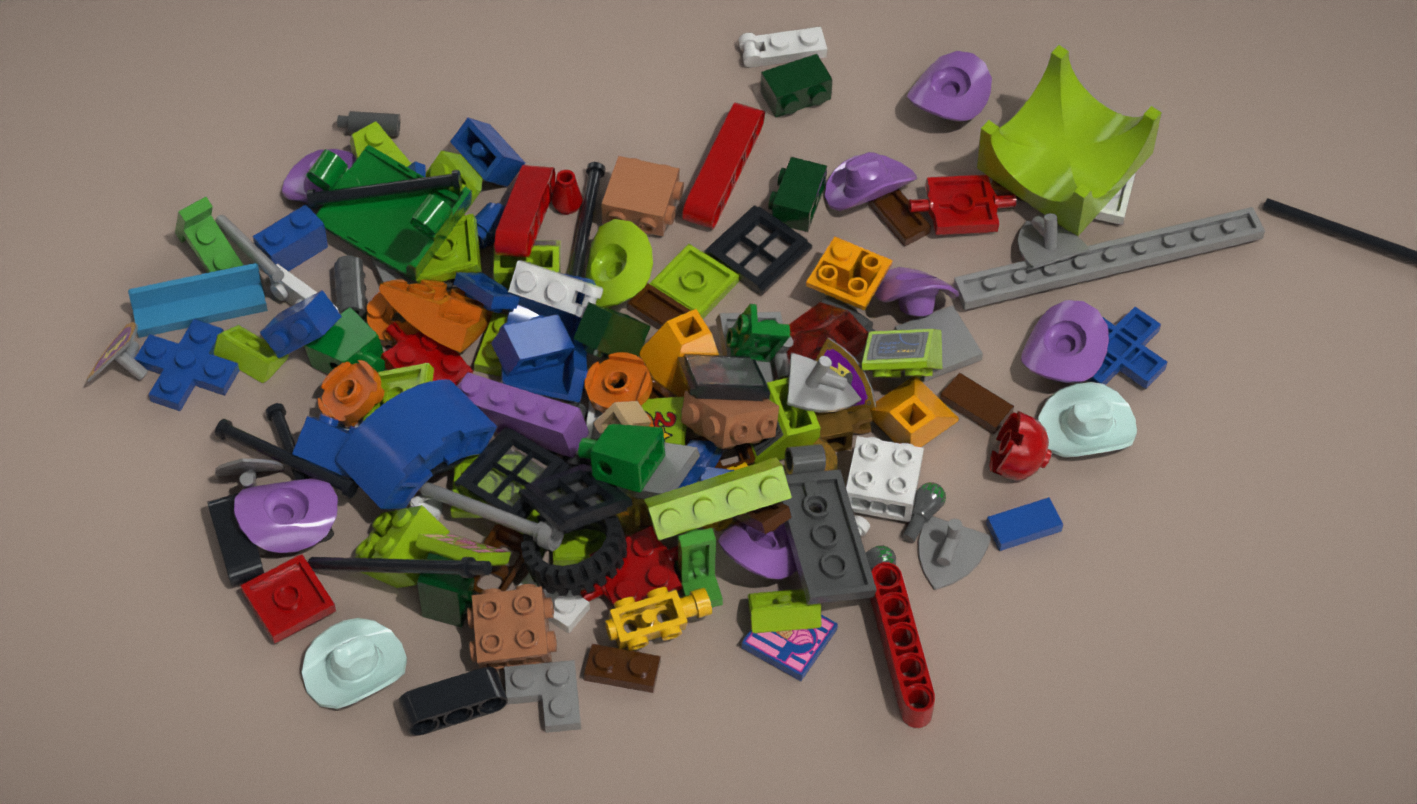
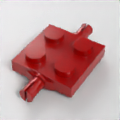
M989 176L927 177L925 183L927 199H909L908 202L910 213H929L933 220L936 235L998 232L1000 223L997 209L1015 208L1016 196L1015 194L997 196L991 187Z
M393 322V324L386 328L385 332L397 343L381 355L387 370L429 363L434 368L433 381L447 379L452 381L457 387L467 372L473 374L472 368L455 350L438 343L421 331L416 334L406 335L396 322Z
M652 526L626 537L627 557L623 558L624 565L622 568H616L617 575L613 579L606 576L607 584L602 587L597 583L593 584L594 591L587 593L586 589L581 590V596L590 602L604 595L614 606L616 601L627 597H634L635 602L647 599L648 592L661 587H667L668 592L681 590L682 585L674 569V562L678 561V545L668 550L660 540L658 541Z

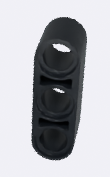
M239 493L207 501L232 587L246 583L264 573L257 545L253 544L240 530L234 515V501Z
M484 667L407 691L401 695L398 702L408 732L411 735L420 736L495 713L507 705L508 699L496 668Z

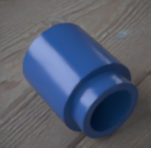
M489 202L475 216L477 220L479 249L492 246L495 242L496 229L504 212V205Z

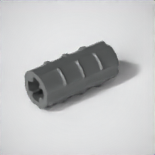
M352 255L342 256L334 263L335 275L333 278L336 283V288L334 289L337 296L336 307L340 314L350 307L364 320L367 317L368 300L365 294L367 288L364 282L366 276L363 271V261L359 257Z

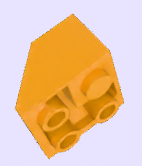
M834 236L806 281V286L865 310L890 269L893 260Z
M697 309L668 320L642 347L639 358L643 360L644 365L649 369L650 375L678 397H684L685 391H688L677 364L678 357H684L685 354L719 355L712 333Z
M911 377L875 402L876 407L870 408L872 421L895 443H909L915 447L924 446L959 420V417L918 377Z

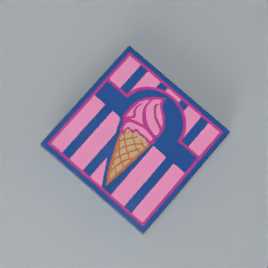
M821 615L822 625L820 628L753 633L751 629L742 641L741 648L802 681L837 631L838 623Z

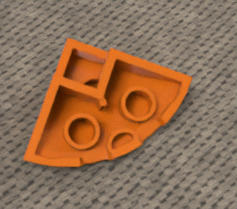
M399 279L383 282L379 286V291L406 321L438 343L460 353L479 338L488 327L493 314L492 311L486 310L483 307L484 304L480 301L465 296V292L460 288L446 290L447 284L442 281L423 279L420 284L413 283L407 286L405 280Z

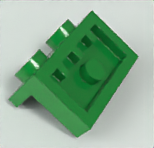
M749 304L744 312L738 316L735 324L728 329L726 345L728 348H731V356H744L759 362H770L790 338V325L779 324L775 320L758 322L757 304Z

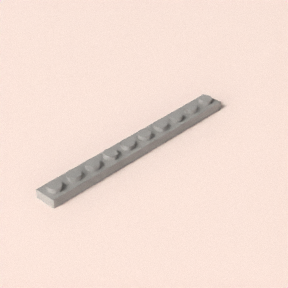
M1250 207L1089 245V252L1032 269L1026 261L954 277L953 286L959 293L958 297L963 309L967 310L1263 239L1265 230L1254 208Z

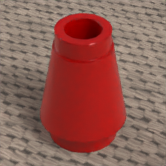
M561 170L556 176L551 202L561 214L575 213L583 202L575 174L571 170Z

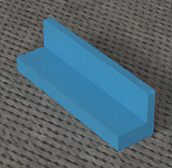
M257 263L128 290L135 323L138 325L137 333L139 338L146 337L149 334L156 335L188 328L193 319L205 323H213L268 311Z

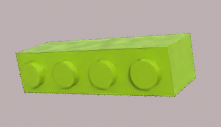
M775 457L646 498L644 501L654 533L659 541L791 499L792 496L783 466Z

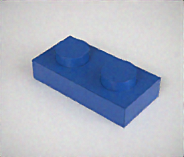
M456 273L454 285L463 290L468 298L483 303V307L486 310L500 313L503 309H517L520 296L508 292L509 289L484 273Z

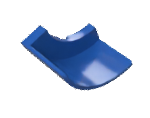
M564 274L582 280L584 282L596 285L593 279ZM578 292L575 303L582 305L585 294ZM520 296L517 309L508 310L507 322L517 321L519 323L528 321L538 315L547 317L559 314L575 348L562 365L508 377L501 366V383L538 395L580 402L588 372L587 352L583 350L585 347L583 343L573 338L582 318Z
M447 379L430 381L396 395L376 409L347 439L336 456V461L381 509H403L407 507L416 492L433 476L430 470L443 461L449 465L461 458L481 454L487 447L497 426L452 381Z

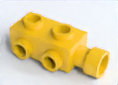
M661 587L648 592V598L635 602L634 597H627L614 603L615 608L609 611V620H605V627L610 641L616 640L619 649L628 647L630 651L647 646L649 644L648 641L661 637L663 641L682 635V630L686 629L688 623L686 618L692 616L701 618L711 615L712 606L705 588L690 591L689 596L679 598L677 590L668 592L667 587ZM659 614H666L669 617V621L660 623L657 616ZM630 623L637 630L627 633L624 630V626Z

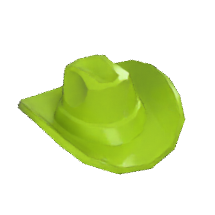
M613 219L599 227L591 243L585 278L593 279L596 286L603 288L601 299L597 298V305L603 307L618 305L635 297L645 287L650 279L653 267L652 247L647 235L631 221Z

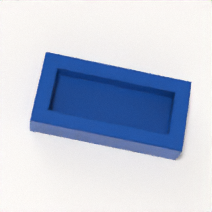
M1050 497L988 516L986 525L999 551L1061 532L1063 529V522Z

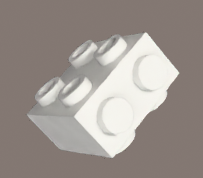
M857 436L846 486L853 512L910 522L924 448L915 447L909 443L899 444L882 441L876 437L865 438Z

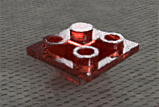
M819 302L789 324L793 345L786 353L789 360L790 354L794 353L816 361L827 338H831L855 357L862 352L869 332L848 310Z

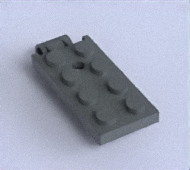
M821 444L787 447L785 450V466L790 475L785 476L792 498L781 501V503L789 506L792 518L784 522L807 605L874 597L877 589L841 470L824 471L826 455ZM816 506L821 510V513H814L809 507Z

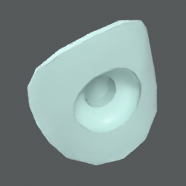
M1076 383L1059 389L1046 400L1038 416V421L1041 422L1047 431L1049 438L1048 449L1062 457H1078L1124 449L1133 444L1137 435L1136 419L1129 404L1116 390L1101 383Z
M363 618L348 619L330 626L314 638L305 651L301 674L307 694L320 707L339 709L354 704L398 680L405 673L407 656L402 643L390 629L375 620Z

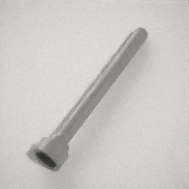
M426 482L420 488V492L425 496L530 535L539 547L549 551H555L563 540L564 531L559 532L548 521L535 523Z

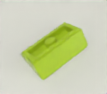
M240 325L219 333L214 348L215 356L238 363L240 371L261 383L268 381L289 357V354L278 358L266 340Z
M803 589L748 594L753 633L820 628L822 625L821 603L807 605Z

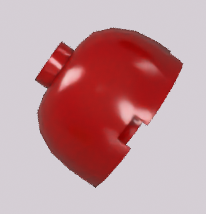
M1020 411L1010 414L996 440L1001 442L999 453L992 450L989 467L991 472L1013 480L1026 479L1034 475L1040 467L1045 468L1052 454V451L1048 449L1049 438L1045 427L1040 421Z

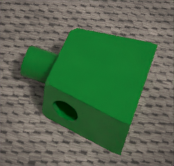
M350 307L341 313L342 317L322 337L304 345L311 366L326 374H329L342 363L350 362L355 364L359 363L358 360L367 362L377 372L384 371L385 361L381 359L384 351L379 336Z
M611 424L607 426L598 440L582 438L578 447V455L580 458L591 460L592 473L596 480L641 493L666 456L663 428Z

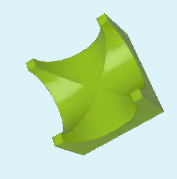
M1058 45L1051 52L1049 63L1039 84L1018 113L1000 128L990 120L981 127L977 169L1044 215L1050 213L1057 215V224L1078 237L1153 154L1162 112L1151 106L1143 116L1130 117L1109 109L1095 99L1080 83L1071 67L1069 51Z

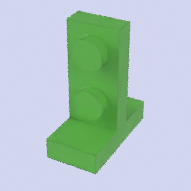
M207 197L178 211L175 234L181 243L187 240L207 273L243 266V263L211 216L213 206Z
M693 529L678 536V561L674 562L677 577L682 585L683 596H689L690 591L705 588L712 608L723 605V598L715 576L716 538L713 529Z

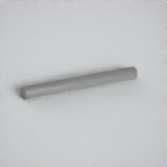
M225 215L216 217L215 222L219 228L257 263L273 281L279 282L284 278V272Z

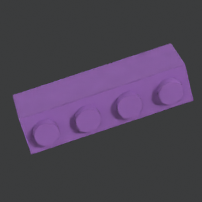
M469 372L466 373L458 385V388L497 426L495 433L499 434L505 427L511 428L544 449L571 458L577 452L581 439L586 438L589 433L581 410L578 407Z

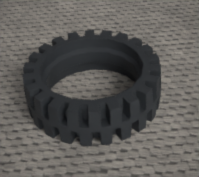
M589 499L587 501L591 506L597 504L595 500ZM577 504L562 508L568 514L582 510ZM540 514L537 516L538 522L547 521ZM616 515L572 530H596L606 535L602 547L591 557L577 564L565 566L548 564L543 561V556L547 549L539 547L532 536L524 533V542H521L522 555L534 583L536 582L538 587L542 586V589L545 588L547 593L554 594L557 591L559 596H567L569 590L573 596L581 595L582 588H585L587 593L594 591L593 584L597 583L600 587L607 584L605 577L613 579L617 575L616 568L621 569L624 565L623 558L627 557L626 538Z

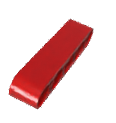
M736 102L732 105L687 197L683 208L682 220L711 229L715 228L760 135L765 120V111Z
M522 165L496 229V255L530 257L552 198L556 180L554 167Z
M882 562L877 564L871 572L877 591L874 597H870L901 718L910 727L922 728L927 726L932 719L935 693L902 572L895 564ZM879 583H889L891 586H883ZM895 612L898 613L899 616H891L887 613ZM904 642L908 646H898L895 643ZM911 672L916 676L907 677L903 673ZM920 703L925 707L915 708L911 704Z

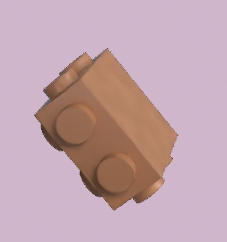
M618 156L601 204L602 224L613 219L631 221L645 234L664 236L667 224L672 225L676 213L675 200L680 201L683 194L684 182L679 181L680 168L641 161L637 158Z
M685 391L681 422L693 429L694 433L712 441L716 447L732 449L735 445L744 443L755 444L763 439L775 437L779 405L767 398H763V401L696 399L695 395H690L688 391Z
M523 584L517 586L516 590L502 591L492 588L483 590L479 595H472L473 607L467 608L469 628H474L475 641H470L472 662H477L480 668L493 667L497 671L504 670V667L552 662L551 652H557L555 631H549L548 619L554 618L552 598H546L542 586L537 587L534 584Z

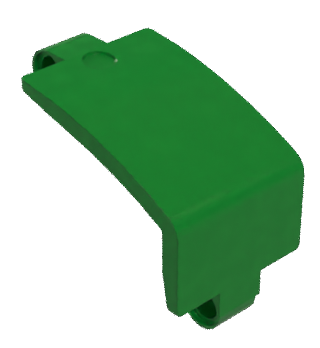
M370 145L364 148L350 169H348V165L339 156L324 149L306 174V177L323 191L424 178V176ZM465 186L460 194L457 195L446 188L327 203L322 206L316 216L324 223L325 229L394 271L416 281L471 205L472 190Z

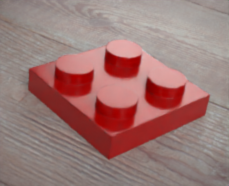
M303 554L240 585L244 597L274 644L336 612L335 603Z

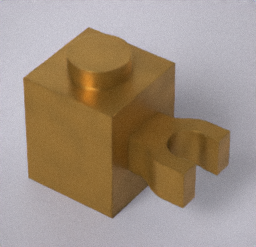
M869 407L849 414L847 409L836 412H815L821 427L819 444L823 446L825 454L851 450L853 433L864 434L871 432L870 422H872L873 418Z

